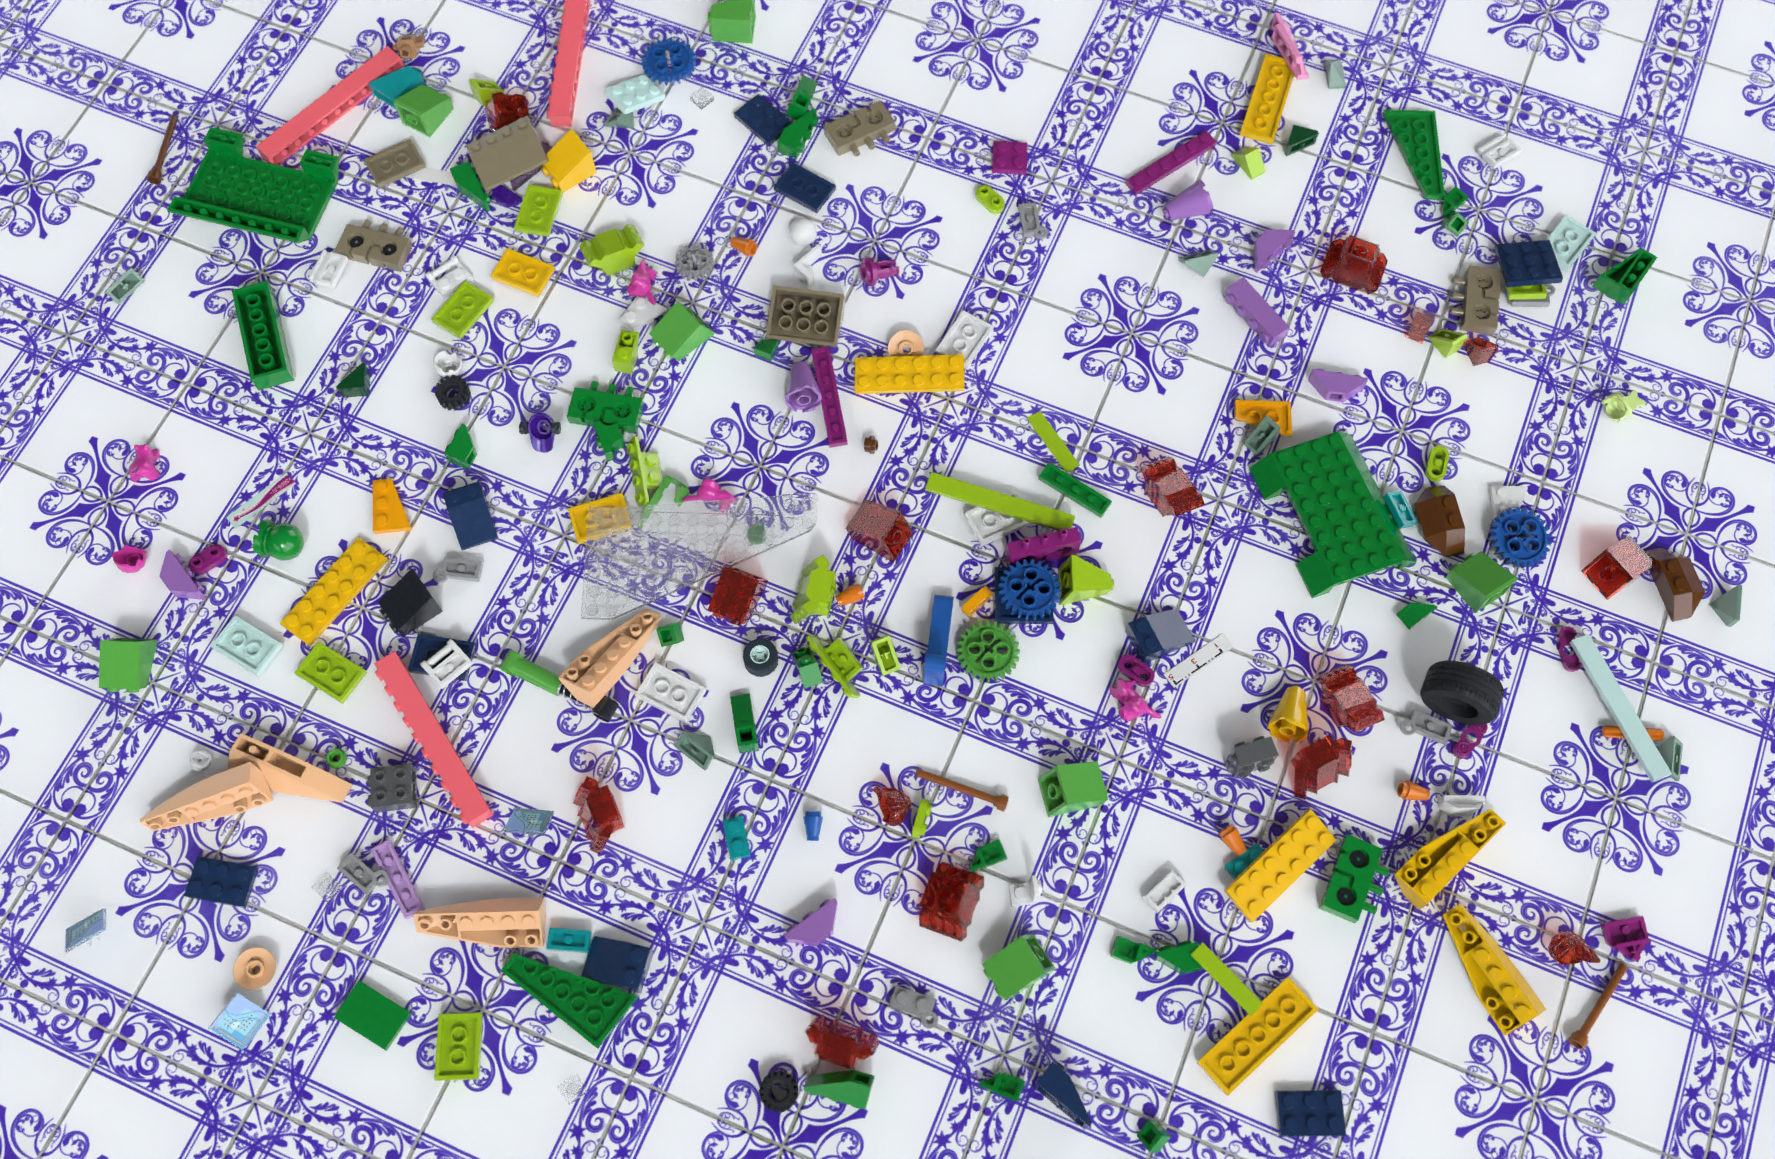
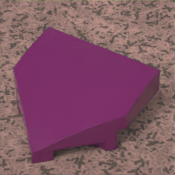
M1644 916L1600 923L1606 944L1633 961L1639 962L1640 954L1646 944L1651 941L1648 938Z

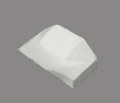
M1443 795L1438 800V807L1449 816H1471L1485 803V795Z

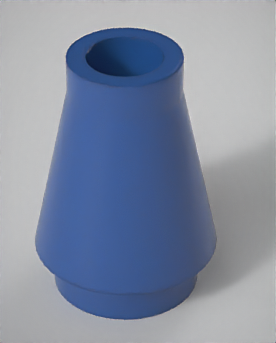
M806 811L803 820L807 841H819L823 820L821 812Z

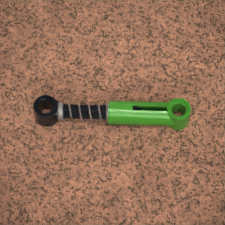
M509 650L499 665V668L508 675L517 676L556 696L563 694L564 698L569 697L571 701H577V704H583L585 708L589 707L592 714L604 722H610L619 706L616 701L607 696H604L594 708L578 701L559 680V675L526 660L515 651Z

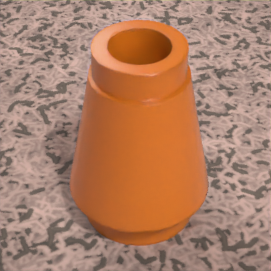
M733 237L730 242L731 247L747 257L754 256L758 248L757 243L752 239Z
M858 583L856 585L852 584L835 597L841 607L862 601L861 599L865 595Z
M1406 780L1400 781L1398 784L1397 795L1403 800L1427 801L1430 796V790Z
M1232 824L1218 833L1221 836L1220 840L1237 856L1247 850L1237 827L1234 828Z

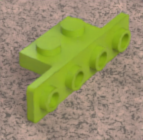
M634 436L627 444V453H629V467L633 475L632 484L635 486V501L638 503V509L643 510L649 503L647 489H658L663 480L658 453L641 452L638 436Z
M807 636L806 639L809 642V647L821 657L819 659L820 662L830 669L832 678L842 685L844 694L851 698H859L861 695L850 680L864 667L841 638H837L826 649L816 636Z

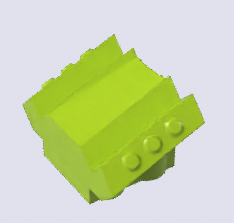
M627 224L623 229L615 228L598 234L591 241L584 240L579 247L589 266L599 267L606 276L636 266L635 256L645 244L635 226Z
M824 555L814 559L801 571L804 578L798 583L800 587L797 599L792 604L796 611L790 615L794 624L799 623L810 615L829 617L837 580L835 571L828 570L829 562Z

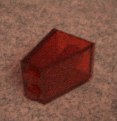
M866 499L845 528L854 541L891 562H895L914 534L901 511Z
M1629 535L1605 549L1583 568L1581 572L1608 600L1647 573L1656 563Z
M724 566L708 610L713 612L712 615L717 618H729L732 624L738 626L748 624L768 580L736 567Z

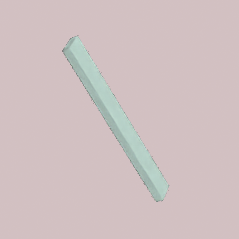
M1587 634L1571 640L1570 645L1651 783L1672 774L1591 636Z

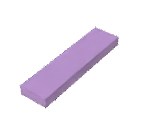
M387 839L371 848L370 850L380 870H384L389 874V882L387 884L404 918L408 920L414 917V912L426 910L391 840Z

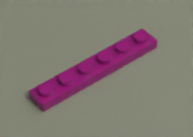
M1204 131L1128 178L1125 184L1135 195H1138L1215 147L1217 141L1207 131Z
M829 346L811 349L817 384L822 394L821 405L829 448L848 445Z

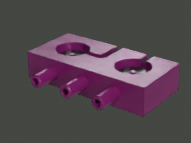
M1078 528L1061 529L1057 532L1043 533L1039 536L1025 537L1022 540L1007 543L1005 550L1007 567L1009 565L1016 567V561L1022 565L1024 559H1026L1028 564H1030L1032 559H1034V564H1038L1039 561L1042 563L1043 557L1045 562L1078 554L1081 544Z

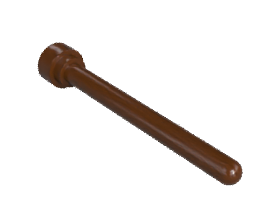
M175 114L171 115L154 169H151L146 177L147 181L152 184H161L163 178L161 169L178 121V116Z

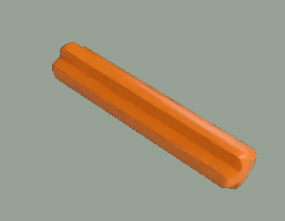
M1619 726L1602 727V735L1604 737L1625 738ZM1645 728L1652 740H1663V730Z

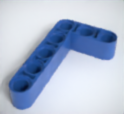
M934 595L923 684L943 686L954 600L952 596Z

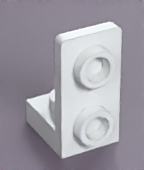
M819 244L809 249L807 254L799 258L794 264V275L808 287L814 284V272L809 266L822 256V248Z
M1032 875L1028 883L1008 886L1012 907L1036 904L1040 893H1042L1041 881H1037L1036 875Z

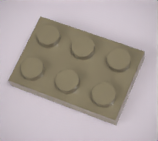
M411 139L363 160L378 188H382L426 168Z

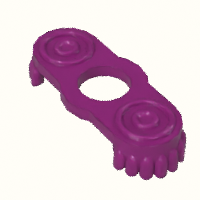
M1565 626L1558 634V651L1565 670L1575 672L1582 667V663L1579 662L1575 652L1573 655H1567L1563 648L1564 646H1571L1570 641L1575 639L1577 632L1573 627Z
M1470 725L1465 729L1458 742L1452 746L1454 756H1457L1458 759L1467 758L1472 750L1481 743L1483 735L1487 732L1488 725ZM1469 732L1474 733L1477 737L1476 742H1468L1466 734Z

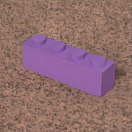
M1244 277L1227 287L1224 295L1226 302L1248 323L1250 329L1259 335L1263 343L1271 347L1287 336L1290 327Z

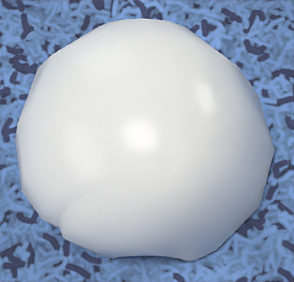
M800 218L790 225V236L797 245H808L815 241L817 231L811 220Z
M441 351L433 358L434 368L442 377L448 376L451 378V375L456 377L463 368L462 359L455 352L448 354L446 351Z

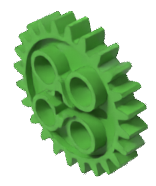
M987 620L984 626L981 621H979V627L972 624V631L966 628V635H960L962 641H958L957 646L960 648L956 651V654H959L957 660L963 661L960 667H967L965 674L972 672V679L979 676V682L986 678L987 683L990 682V678L997 682L998 676L1005 679V672L1010 675L1012 672L1011 668H1016L1017 664L1015 662L1019 661L1017 655L1020 654V649H1017L1019 642H1013L1016 635L1009 636L1011 629L1004 631V624L997 627V621H995L992 626L989 620ZM990 636L993 640L986 641L983 637ZM992 648V652H991V653H990V652H987V653L984 655L985 650H986V651H989V650ZM977 649L979 653L972 654L970 653V650ZM1004 649L1007 653L1002 655L997 650ZM991 662L993 666L986 667L983 663Z

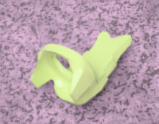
M1633 390L1627 397H1622L1619 393L1615 392L1601 402V404L1607 403L1605 412L1610 419L1617 423L1629 417L1635 408L1646 404L1645 400L1638 398L1636 390Z

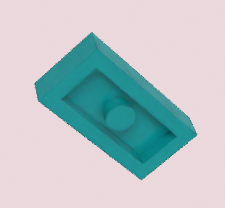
M1401 490L1389 492L1383 496L1399 529L1412 527L1418 523Z
M738 816L722 820L730 860L750 857L743 817Z
M1255 843L1244 853L1225 865L1224 868L1235 880L1264 850L1258 843Z
M549 928L546 949L550 951L589 953L592 932Z

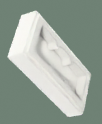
M1171 870L1142 899L1158 913L1187 884Z

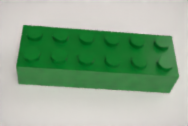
M266 280L232 290L250 379L259 391L294 381L275 292L269 282Z

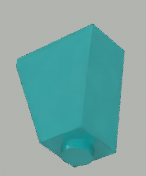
M406 66L371 81L369 87L375 97L396 109L394 105L395 99L421 84L425 85L422 78L423 75L418 69Z

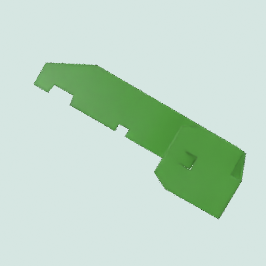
M665 476L643 511L638 528L642 530L645 520H648L654 510V506H657L663 496V491L665 488H668L670 483L680 487L674 498L678 507L684 503L683 498L689 495L688 487L675 478Z

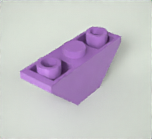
M1268 229L1256 239L1253 247L1254 271L1256 273L1262 268L1266 269L1273 258L1277 259L1285 247L1289 248L1292 245L1295 231Z
M1312 369L1308 381L1324 400L1343 403L1362 391L1368 378L1361 377L1360 375H1347L1342 372Z
M170 549L166 551L159 577L169 591L178 598L205 599L206 596L202 592L205 588L198 580H193L192 577L195 575L189 567L185 568L183 566V563H185L183 558L178 553L175 555Z
M836 898L825 900L820 904V909L815 913L813 911L809 912L802 918L804 921L796 925L795 923L787 928L784 935L786 941L817 947L833 935L838 908Z

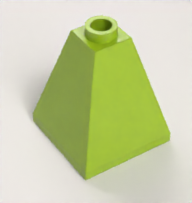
M1071 555L1058 569V582L1061 583L1059 589L1062 590L1059 596V605L1106 595L1114 589V580L1111 579V574L1076 555Z

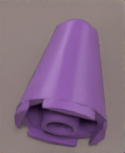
M1201 179L1196 181L1164 204L1162 211L1165 218L1173 221L1212 213V209H1214L1209 192L1203 189L1206 186Z
M799 361L791 366L785 396L786 405L796 412L797 409L803 410V412L813 411L820 406L822 394L809 365L806 362Z

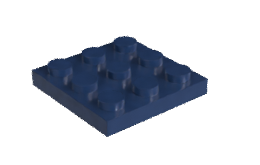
M1550 240L1495 244L1494 251L1506 287L1562 283L1563 276Z
M995 567V621H997V624H1053L1052 608H1050V614L1044 612V618H1041L1038 614L1036 620L1032 616H1029L1028 620H1026L1025 615H1022L1019 619L1017 612L1011 615L1012 608L1006 610L1005 605L1007 603H1001V598L1003 597L998 595L999 591H1001L998 589L1001 583L1000 577L1004 576V570L1009 571V567ZM1033 575L1026 576L1028 579H1035ZM1012 586L1013 590L1021 589L1019 586ZM1039 589L1041 593H1048L1046 589ZM1031 600L1024 601L1028 605L1033 604Z

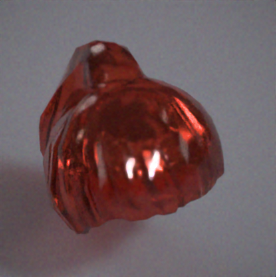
M874 787L873 791L878 796L879 807L884 815L883 821L890 826L901 824L912 805L910 797L895 788Z
M1562 931L1554 935L1548 946L1550 956L1561 965H1571L1583 961L1590 963H1599L1601 961L1584 939L1572 931Z

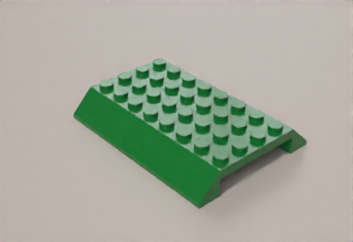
M210 127L203 140L208 147L203 161L184 197L174 196L167 211L294 243L310 240L338 184L339 157L306 149L299 162L303 171L245 158L243 157L242 134Z
M1337 431L1270 453L1249 467V471L1264 500L1280 496L1285 489L1310 539L1315 553L1297 563L1296 567L1312 599L1329 593L1337 585L1393 566L1401 569L1416 563L1351 434Z

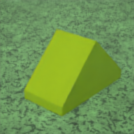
M469 79L473 96L483 107L504 93L503 89L495 81Z
M1245 146L1231 154V157L1251 180L1265 173L1266 170L1259 148Z
M1442 328L1428 336V338L1443 357L1447 358L1460 350L1467 338V334Z
M889 634L871 641V653L883 676L901 669Z

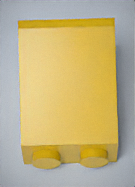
M573 129L569 130L546 154L549 162L543 164L541 168L543 175L550 178L552 186L555 189L562 190L563 193L597 173L591 151Z

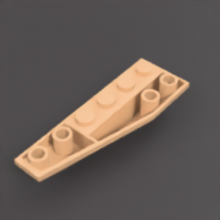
M644 609L582 651L558 677L559 680L578 701L594 708L633 663L660 622L661 616Z
M242 733L239 734L229 753L227 770L251 762L262 771L271 792L343 803L353 786L351 783Z
M251 762L208 777L177 793L140 819V823L152 831L243 813L246 810L273 801V796L262 771Z
M544 897L471 901L421 910L413 914L417 933L500 948L544 946L546 924Z

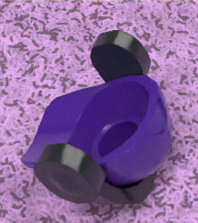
M537 413L531 416L529 422H520L519 432L520 434L530 435L534 450L546 453L550 452L553 448L554 436L561 433V423L554 422V419L546 413Z

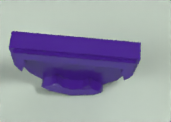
M502 185L492 189L494 201L500 206L514 207L523 202L520 196Z

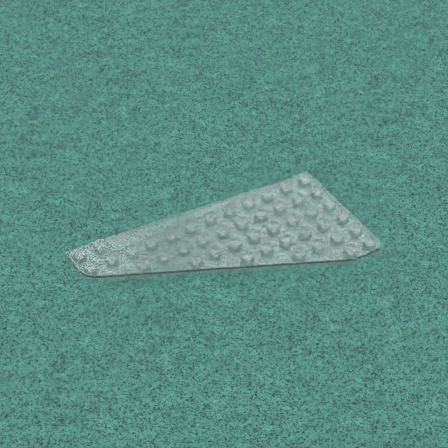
M797 493L771 497L629 507L589 506L581 619L614 620L810 532L817 522L818 494Z

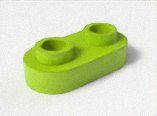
M987 185L977 187L975 198L992 214L1003 212L1005 201L999 194Z
M1436 446L1429 453L1425 475L1430 481L1439 482L1446 474L1449 452L1445 447Z
M921 798L911 837L920 839L921 835L925 836L927 824L924 823L925 817H930L932 805L929 804L930 800Z

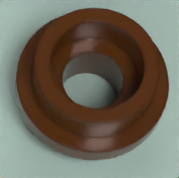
M875 436L866 437L864 440V450L869 452V454H874L878 450V440L875 439Z

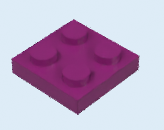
M993 141L992 173L1026 175L1028 142Z

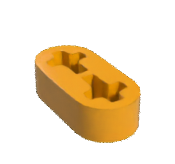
M984 586L963 605L961 611L967 617L972 616L992 597L993 591Z

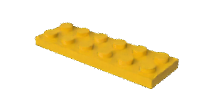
M1265 54L1239 136L1273 145L1294 77L1284 58Z
M964 354L855 358V394L965 391Z
M358 537L279 624L311 647L388 562L387 557Z
M1307 809L1223 891L1245 918L1253 923L1337 840L1312 809Z
M1289 977L1261 1001L1263 1004L1252 1016L1247 1014L1196 1062L1226 1096L1233 1092L1319 1010Z

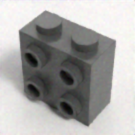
M1260 736L1253 739V742L1247 744L1240 742L1234 745L1225 761L1226 769L1229 773L1231 772L1233 778L1237 776L1245 778L1250 776L1253 771L1264 772L1270 769V766L1275 763L1274 761L1279 755L1271 736L1267 738Z
M411 763L370 768V775H368L367 780L368 786L371 787V795H368V805L376 813L417 808L416 768Z

